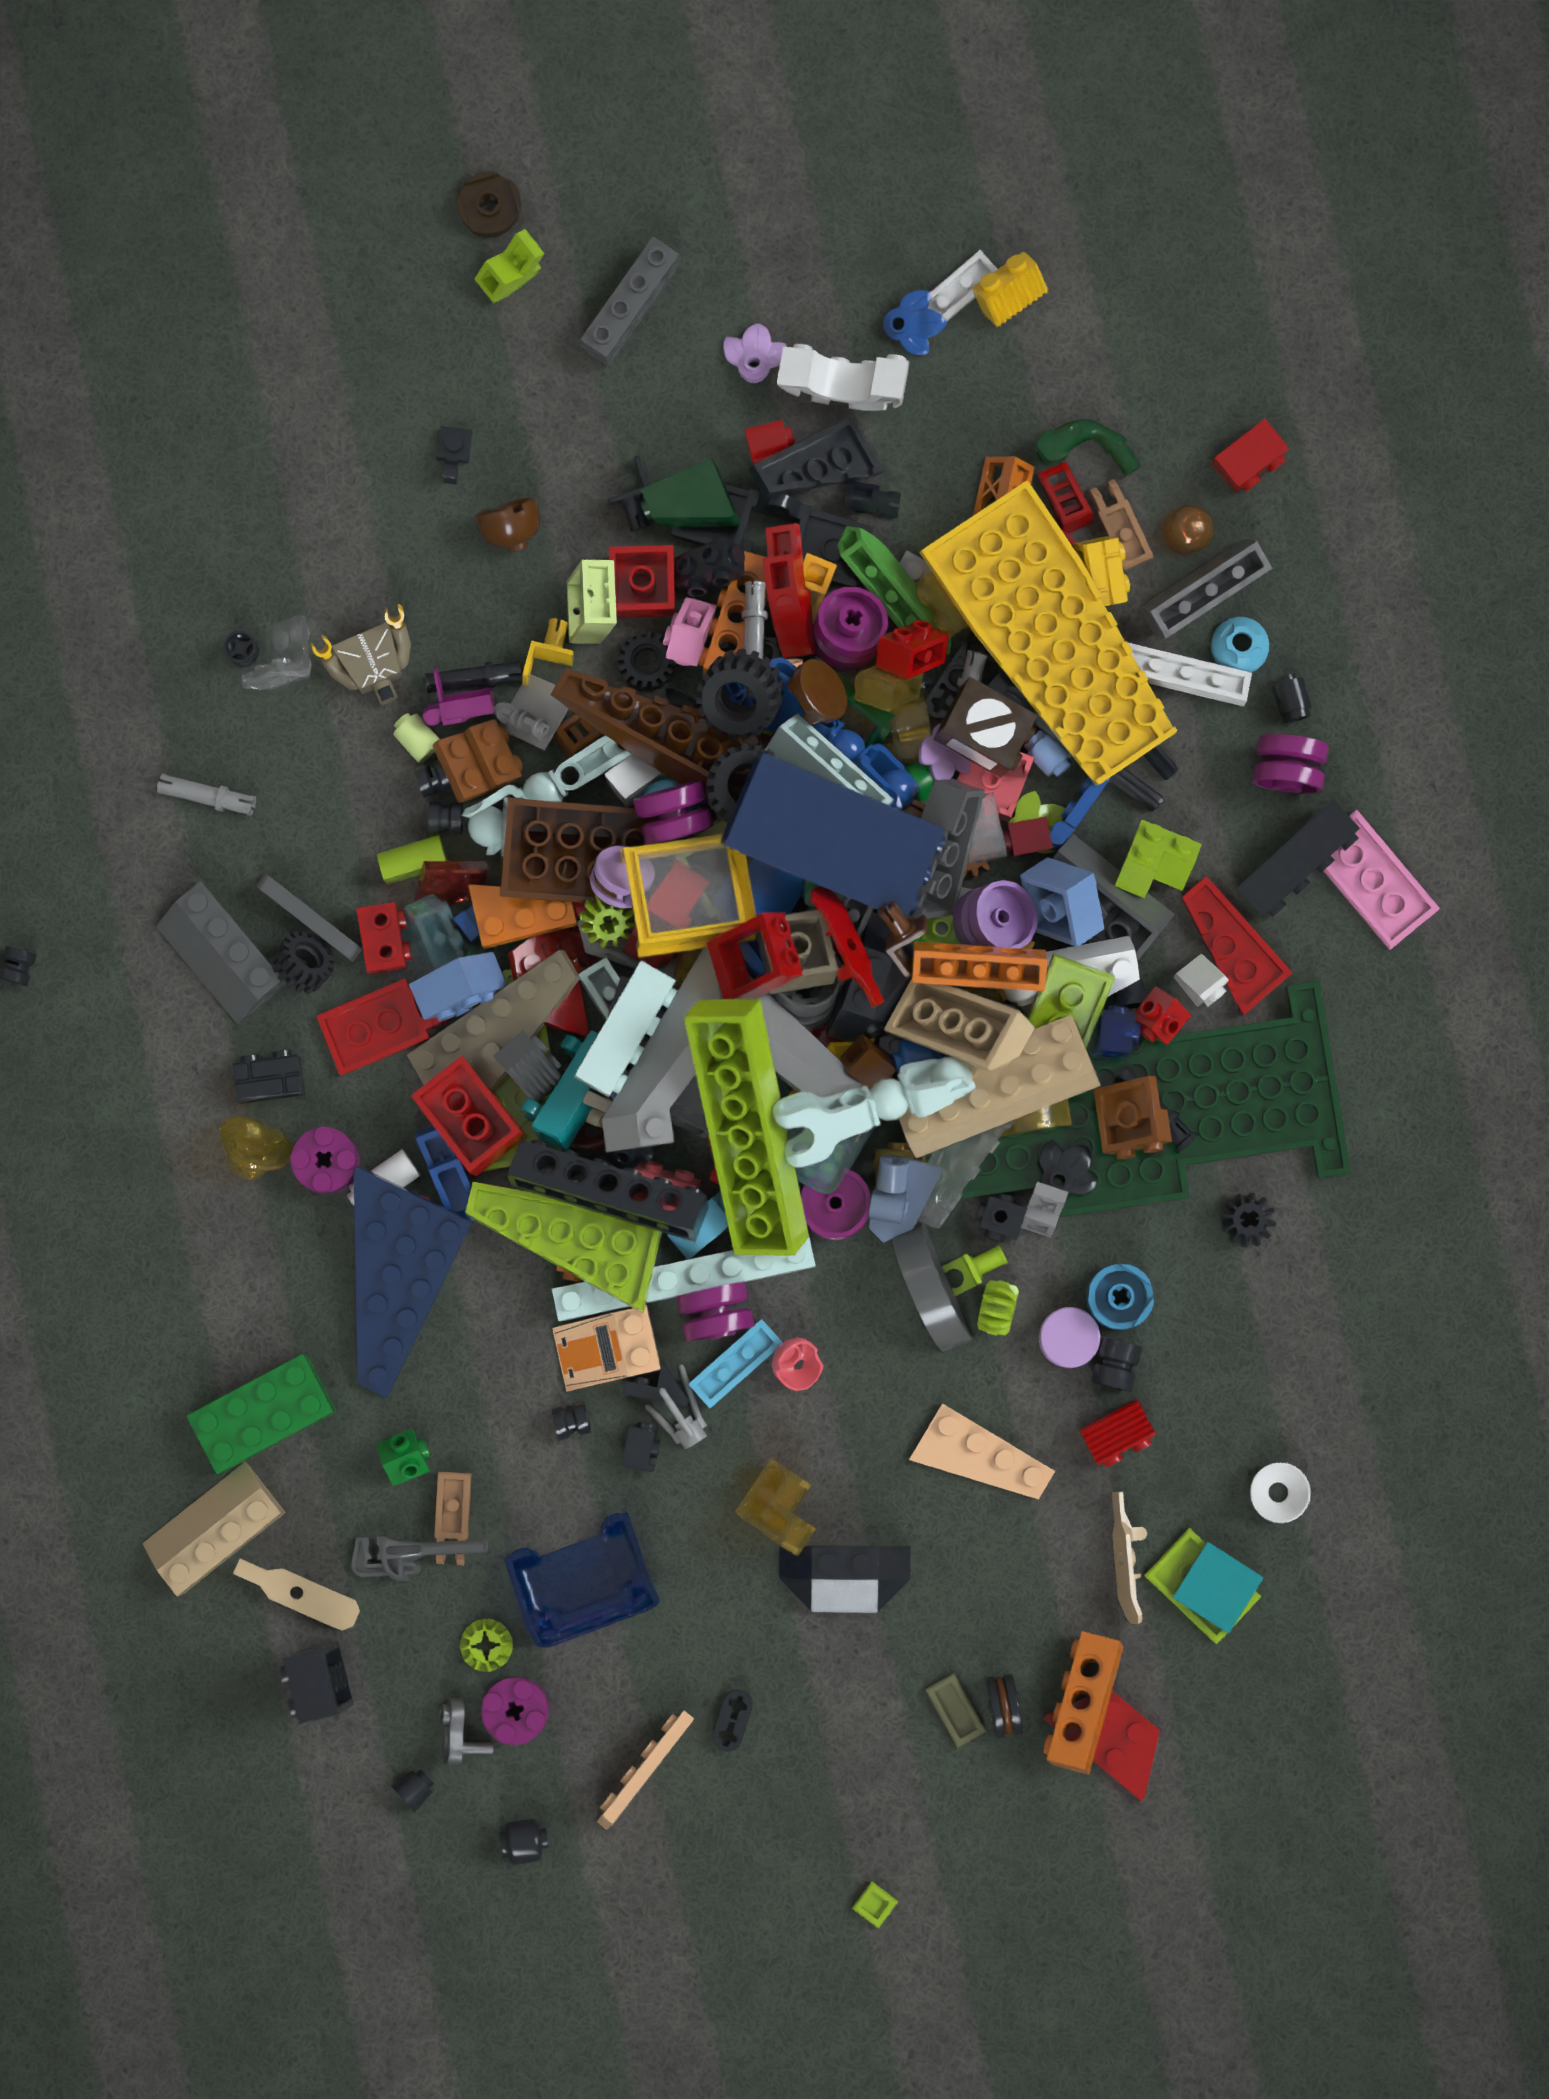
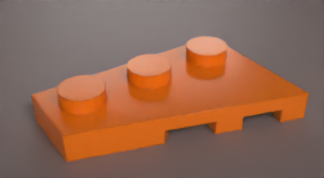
M469 885L480 940L484 949L578 925L573 902L500 896V887Z

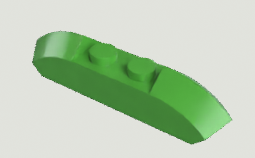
M846 526L838 543L841 557L869 592L873 593L882 602L887 614L898 628L912 624L916 620H923L931 623L932 627L949 633L936 608L887 547L869 532L858 527ZM950 635L948 637L946 655L950 653L952 643Z

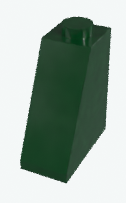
M712 458L641 489L645 499L640 502L647 519L653 518L659 527L737 526L741 524L719 468Z

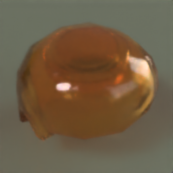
M1193 505L1176 508L1166 516L1161 526L1163 540L1174 552L1187 554L1199 552L1209 545L1214 535V522L1211 516L1204 509Z

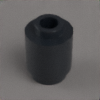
M1295 673L1277 678L1278 684L1272 686L1280 716L1285 718L1286 723H1293L1310 717L1309 709L1312 706L1304 678H1296Z

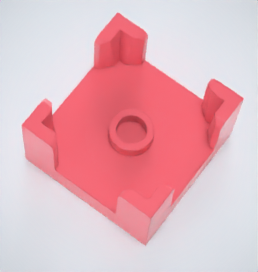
M1019 752L1023 756L1017 768L1013 772L1009 770L1001 778L970 761L969 773L960 772L957 781L985 790L980 812L982 811L985 814L1009 822L1034 757Z

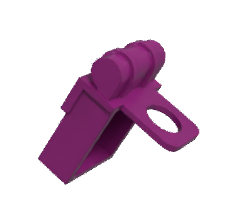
M438 666L434 667V678L439 701L428 704L423 712V719L428 725H437L441 719L443 726L461 723L471 717L494 713L495 700L492 688L444 696Z

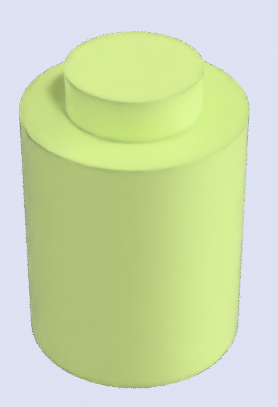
M407 713L394 724L396 730L393 735L419 764L425 762L435 753L432 745L440 739L418 714L410 716Z

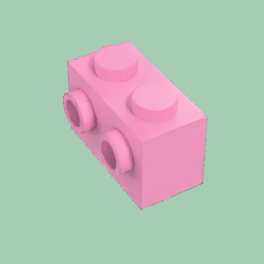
M688 597L685 598L679 613H674L671 625L667 627L663 645L668 646L666 658L674 660L679 665L697 667L702 650L709 641L710 636H708L711 621L715 617L717 605Z

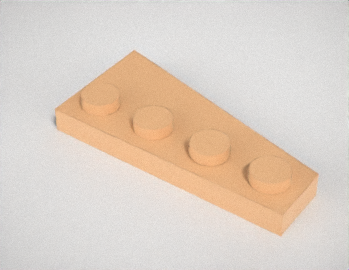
M683 1711L679 1717L674 1714L669 1717L661 1728L665 1732L658 1743L654 1740L649 1743L641 1754L645 1759L638 1769L632 1766L620 1781L625 1786L616 1796L611 1792L600 1806V1809L604 1812L596 1821L607 1830L616 1821L694 1720L692 1716Z

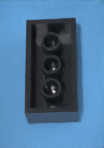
M339 1641L300 1650L283 1658L284 1665H280V1674L283 1684H289L292 1698H288L289 1712L292 1718L297 1717L298 1725L338 1715L354 1705Z

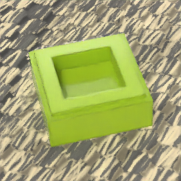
M871 1881L852 1909L879 1929L898 1903V1900Z

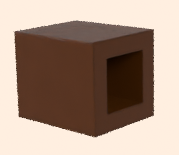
M861 1034L840 1056L847 1073L870 1090L877 1082L891 1079L897 1070L891 1055L864 1034Z

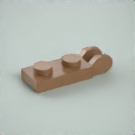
M1113 479L1108 481L1107 485L1108 491L1116 503L1115 505L1106 508L1103 497L1096 487L1090 489L1089 493L1098 511L1097 516L1106 535L1118 537L1119 542L1124 546L1125 560L1122 561L1123 572L1152 560L1154 556L1128 500L1124 499L1116 480Z
M438 1472L434 1538H437V1542L446 1541V1538L457 1539V1541L468 1539L472 1473ZM455 1554L457 1565H465V1554ZM436 1555V1564H444L446 1555Z

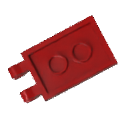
M407 979L395 982L316 1016L340 1076L431 1039L428 1032L429 1029L449 1022V1019L441 1022L437 1018L423 1019Z

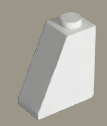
M633 754L604 774L607 784L626 807H631L634 804L633 799L642 796L646 787L657 781L660 777L666 776Z

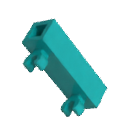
M592 1030L583 1043L570 1035H566L560 1046L566 1049L564 1054L573 1060L545 1105L541 1106L536 1101L527 1098L520 1108L523 1112H526L524 1117L533 1122L531 1126L538 1140L560 1150L569 1148L590 1111L594 1108L583 1103L587 1090L602 1095V1093L575 1078V1074L599 1034Z

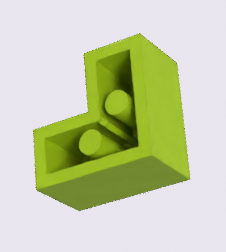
M1141 820L1115 886L1142 898L1146 897L1153 879L1183 891L1202 844L1164 829L1157 824Z

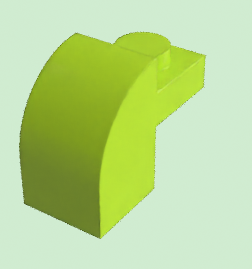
M526 229L515 234L503 253L486 260L474 279L490 300L495 303L508 297L539 272L541 267L538 263L543 257L544 252Z

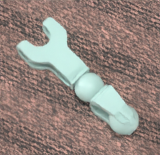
M605 735L559 765L556 772L553 769L549 773L539 772L533 774L526 780L523 788H518L516 785L503 787L480 803L464 810L462 816L470 818L468 821L470 837L477 844L487 847L486 855H494L501 849L503 812L492 805L510 794L520 799L561 802L563 797L569 794L567 790H575L615 767L631 756L632 753L628 750H621L615 741ZM568 766L575 767L579 772V780L574 785H568L562 779V772Z
M945 1057L939 1060L929 1059L903 1065L900 1068V1074H897L899 1081L892 1078L881 1080L874 1084L870 1091L867 1086H863L862 1088L850 1089L825 1098L818 1097L810 1092H799L777 1101L773 1107V1115L776 1122L786 1129L805 1127L801 1134L787 1141L785 1145L786 1160L794 1167H805L821 1162L833 1152L835 1145L839 1141L865 1132L875 1125H880L879 1118L885 1121L896 1120L903 1116L908 1108L911 1114L915 1113L918 1117H926L952 1104L955 1099L965 1096L975 1088V1083L972 1081V1070L966 1062L954 1057Z

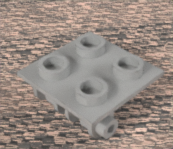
M530 674L528 685L520 686L510 704L507 702L497 703L494 714L500 721L498 725L505 727L508 734L545 751L569 708L551 696V692L555 687L554 684Z

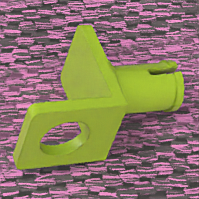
M997 1245L974 1258L966 1253L962 1257L944 1265L943 1268L945 1273L951 1269H958L962 1272L964 1276L962 1285L958 1288H952L955 1296L981 1284L982 1275L1008 1262L1002 1249Z

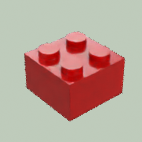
M673 545L609 547V560H614L616 618L673 617L676 612V592L674 586L675 552Z

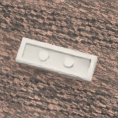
M979 250L930 292L931 299L928 309L936 311L948 321L976 297L971 288L978 284L984 275L993 273L998 269Z

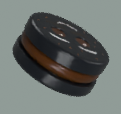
M1009 1673L1003 1674V1677L998 1676L995 1679L994 1676L985 1678L995 1737L1004 1738L1005 1734L1010 1736L1013 1732L1014 1735L1023 1734L1020 1706L1013 1675Z

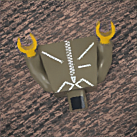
M398 604L400 614L397 617H391L386 607L384 610L386 622L332 646L327 637L321 635L325 641V647L317 650L312 642L310 643L313 653L321 657V662L334 680L349 690L359 689L362 695L374 690L380 705L390 703L398 698L392 681L404 677L402 670L406 668L409 662L411 640L406 624L403 622L404 610L400 604Z

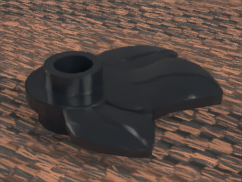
M1054 1140L1047 1142L1039 1156V1165L1044 1173L1041 1183L1066 1191L1068 1195L1084 1196L1089 1194L1098 1183V1179L1087 1172L1091 1162L1089 1148L1085 1145H1075L1063 1151ZM1053 1178H1060L1063 1181V1186H1056L1053 1183Z

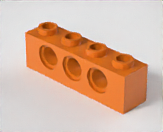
M744 551V577L731 582L728 589L722 588L717 607L722 609L719 618L713 617L708 636L713 638L710 647L703 648L699 665L703 666V675L717 657H723L726 653L719 648L721 644L726 642L734 644L736 646V649L733 651L734 654L739 649H744L745 620L741 623H734L728 617L734 613L742 614V611L745 610V593L738 590L740 585L751 581L752 585H754V581L765 583L763 558L767 557ZM765 587V606H766L768 596H767V590H766V587Z
M914 941L911 977L912 983L1045 991L1048 959L1046 951L1039 949Z
M1084 1631L1081 1632L1080 1639L1074 1640L1070 1653V1658L1074 1659L1071 1671L1066 1670L1061 1688L1065 1690L1062 1703L1058 1702L1056 1704L1053 1714V1722H1056L1054 1734L1048 1735L1044 1747V1754L1048 1755L1047 1760L1051 1765L1089 1775L1124 1648L1120 1641ZM1097 1663L1099 1671L1094 1677L1088 1678L1083 1676V1669L1087 1664ZM1085 1694L1090 1696L1091 1700L1087 1708L1079 1710L1074 1707V1701L1079 1695ZM1073 1726L1080 1727L1082 1734L1077 1741L1069 1742L1065 1739L1066 1731Z

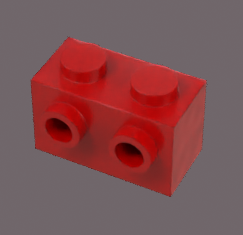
M916 620L912 624L897 628L893 632L880 637L876 647V667L908 680L945 663L949 633L934 628L931 623L923 620Z
M395 902L356 908L367 973L375 975L408 969L407 961L413 960L410 942H404L402 929L407 928L405 910H399Z

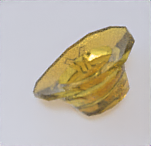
M229 1117L220 1126V1142L227 1151V1165L238 1176L249 1180L259 1179L265 1172L281 1169L290 1162L292 1144L280 1131L247 1117Z

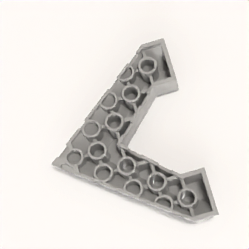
M704 948L701 951L656 1030L644 1047L645 1049L637 1063L628 1074L622 1089L616 1095L602 1118L606 1152L674 1142L669 1109L696 1074L684 1016L699 1000L723 999L708 948ZM749 975L750 982L754 981V979ZM769 993L756 998L761 1000L775 1073L798 1093L810 1092L818 1097L825 1098L864 1086L847 1073L843 1063Z

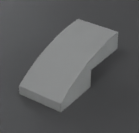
M1037 1182L1028 1203L1021 1228L1051 1238L1068 1192Z

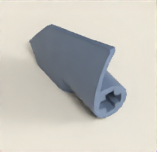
M885 1155L880 1157L876 1188L873 1190L870 1204L869 1228L883 1243L914 1228L942 1173V1169L929 1163L900 1156Z

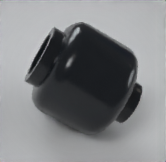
M535 1819L509 1822L505 1825L504 1831L499 1832L502 1857H508V1861L513 1865L537 1862L542 1857V1849L548 1848L546 1828L539 1829L538 1822Z

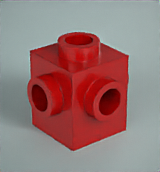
M1155 987L1131 1017L1140 1025L1137 1031L1150 1042L1157 1039L1163 1044L1168 1045L1192 1015L1176 998Z

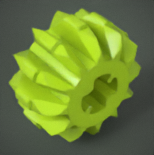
M595 895L597 902L594 904L586 900L585 907L588 911L580 912L579 917L584 921L580 926L582 933H589L588 940L591 943L599 939L600 946L603 948L607 946L608 940H612L613 945L618 947V937L621 936L624 939H629L630 934L627 929L635 927V921L630 918L634 914L633 908H620L609 905ZM610 915L612 922L605 924L603 917Z
M990 1280L986 1284L977 1322L979 1330L996 1336H1005L1010 1332L1019 1293L1017 1286L1001 1280Z

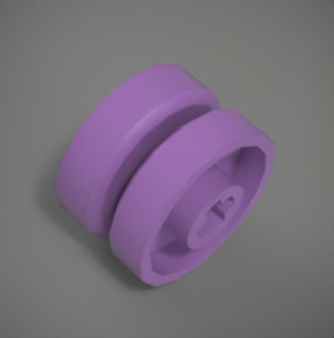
M1001 880L964 894L958 900L953 910V928L956 938L963 945L1023 948L1032 940L1037 929V912L1034 901L1025 889L1015 882Z

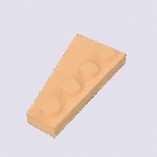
M943 1403L909 1459L1035 1499L1040 1498L1055 1473L1051 1468Z

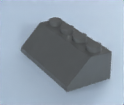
M1074 834L1053 857L1054 860L1094 873L1105 929L1090 938L1089 942L1094 943L1130 936L1138 962L1175 914L1149 893L1146 894L1145 898H1142L1116 887L1115 883L1120 870Z
M201 881L175 901L156 926L237 1024L241 1023L287 984L285 979L280 982L277 978L280 973H274L272 969L274 966Z

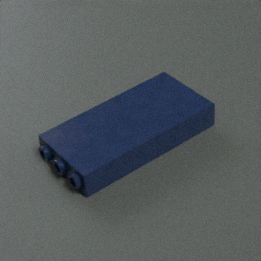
M758 750L720 843L878 910L884 904L890 908L888 902L895 901L904 916L908 918V915L912 916L918 907L920 898L917 897L921 885L928 883L933 867L930 866L934 854L938 855L941 852L946 836H943L945 829Z

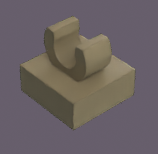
M587 1090L583 1103L594 1108L590 1111L586 1122L603 1128L602 1118L613 1100Z

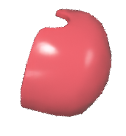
M796 1337L785 1340L775 1349L771 1366L774 1375L786 1388L796 1392L808 1389L817 1382L823 1370V1363L817 1354L818 1349L805 1338ZM804 1360L802 1369H794V1365L798 1361Z

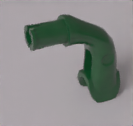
M1080 418L1062 424L1054 430L1049 429L1038 438L1034 448V453L1044 466L1050 467L1067 459L1069 456L1068 452L1081 443L1094 440L1103 448L1106 455H1111L1125 477L1135 472L1141 466L1127 446V439L1124 435L1093 419Z

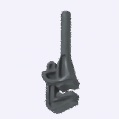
M391 1536L377 1537V1545L379 1546L377 1560H381L382 1564H371V1560L376 1559V1555L372 1551L374 1546L373 1537L356 1538L351 1567L353 1572L360 1577L390 1576L397 1581H409V1575L418 1574L421 1571V1565L414 1561L422 1556L486 1553L488 1551V1542L486 1539L412 1542L399 1540Z

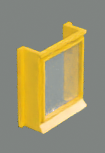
M723 834L635 847H623L620 849L621 861L626 865L638 935L636 944L638 958L708 948L707 941L756 916L746 855L722 845L720 840ZM755 933L738 942L755 941Z

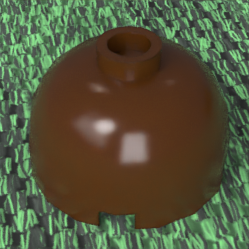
M536 497L517 499L493 509V513H490L489 509H485L474 515L477 527L485 541L497 548L507 547L509 553L526 548V541L536 535L541 521Z

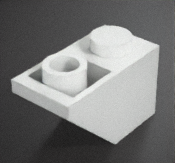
M1202 954L1173 976L1197 1007L1203 1002L1209 1007L1226 992L1223 987L1229 981Z

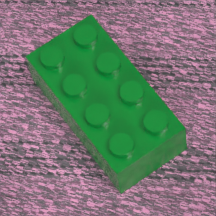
M301 1354L186 1417L215 1473L223 1474L337 1413V1410L308 1354Z

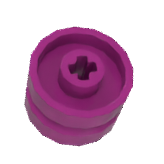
M843 587L832 591L823 599L813 624L814 644L817 655L824 662L838 669L854 670L866 666L875 658L879 639L885 635L888 628L887 612L882 602L873 593L860 587Z
M1284 734L1261 735L1258 737L1256 755L1264 760V762L1254 766L1252 783L1265 789L1297 794L1321 793L1324 787L1325 774L1315 767L1326 764L1329 745L1316 739Z
M702 780L672 786L633 799L637 816L647 818L658 815L659 817L645 823L641 827L646 845L685 838L714 825L709 808L698 807L688 809V806L699 803L706 797Z
M832 1166L819 1170L807 1180L801 1191L806 1225L813 1233L824 1239L842 1240L852 1237L864 1227L869 1218L871 1195L868 1185L860 1175L848 1168ZM835 1197L842 1200V1205L839 1209L830 1207L831 1198Z
M745 1281L676 1296L679 1313L683 1315L700 1313L701 1318L686 1321L682 1325L686 1342L705 1338L707 1341L735 1335L736 1331L755 1327L752 1310L743 1308L731 1311L730 1306L743 1303L749 1298Z

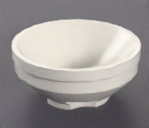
M1272 1463L1263 1467L1253 1478L1250 1488L1251 1502L1255 1510L1265 1519L1277 1523L1290 1522L1301 1516L1309 1504L1311 1495L1310 1485L1306 1476L1298 1468L1288 1463ZM1276 1482L1283 1483L1288 1489L1287 1498L1279 1503L1271 1500L1268 1494L1270 1486Z

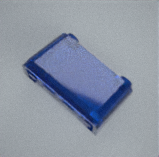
M628 1512L607 1516L600 1526V1535L549 1554L540 1556L535 1550L520 1548L514 1551L512 1555L504 1557L525 1627L536 1646L547 1648L649 1611L659 1604L660 1598Z

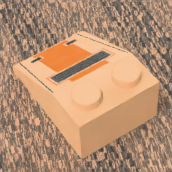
M645 1305L644 1314L631 1308L552 1328L566 1392L661 1370L647 1305Z

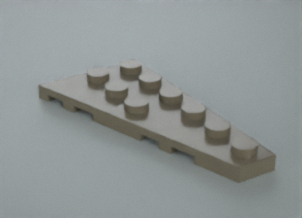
M559 950L493 995L494 999L480 1004L407 1054L422 1083L425 1085L463 1055L491 1090L497 1089L508 1073L493 1055L522 1030L529 1038L538 1035L544 1027L543 1023L552 1011L560 1006L579 981L580 976L565 950Z

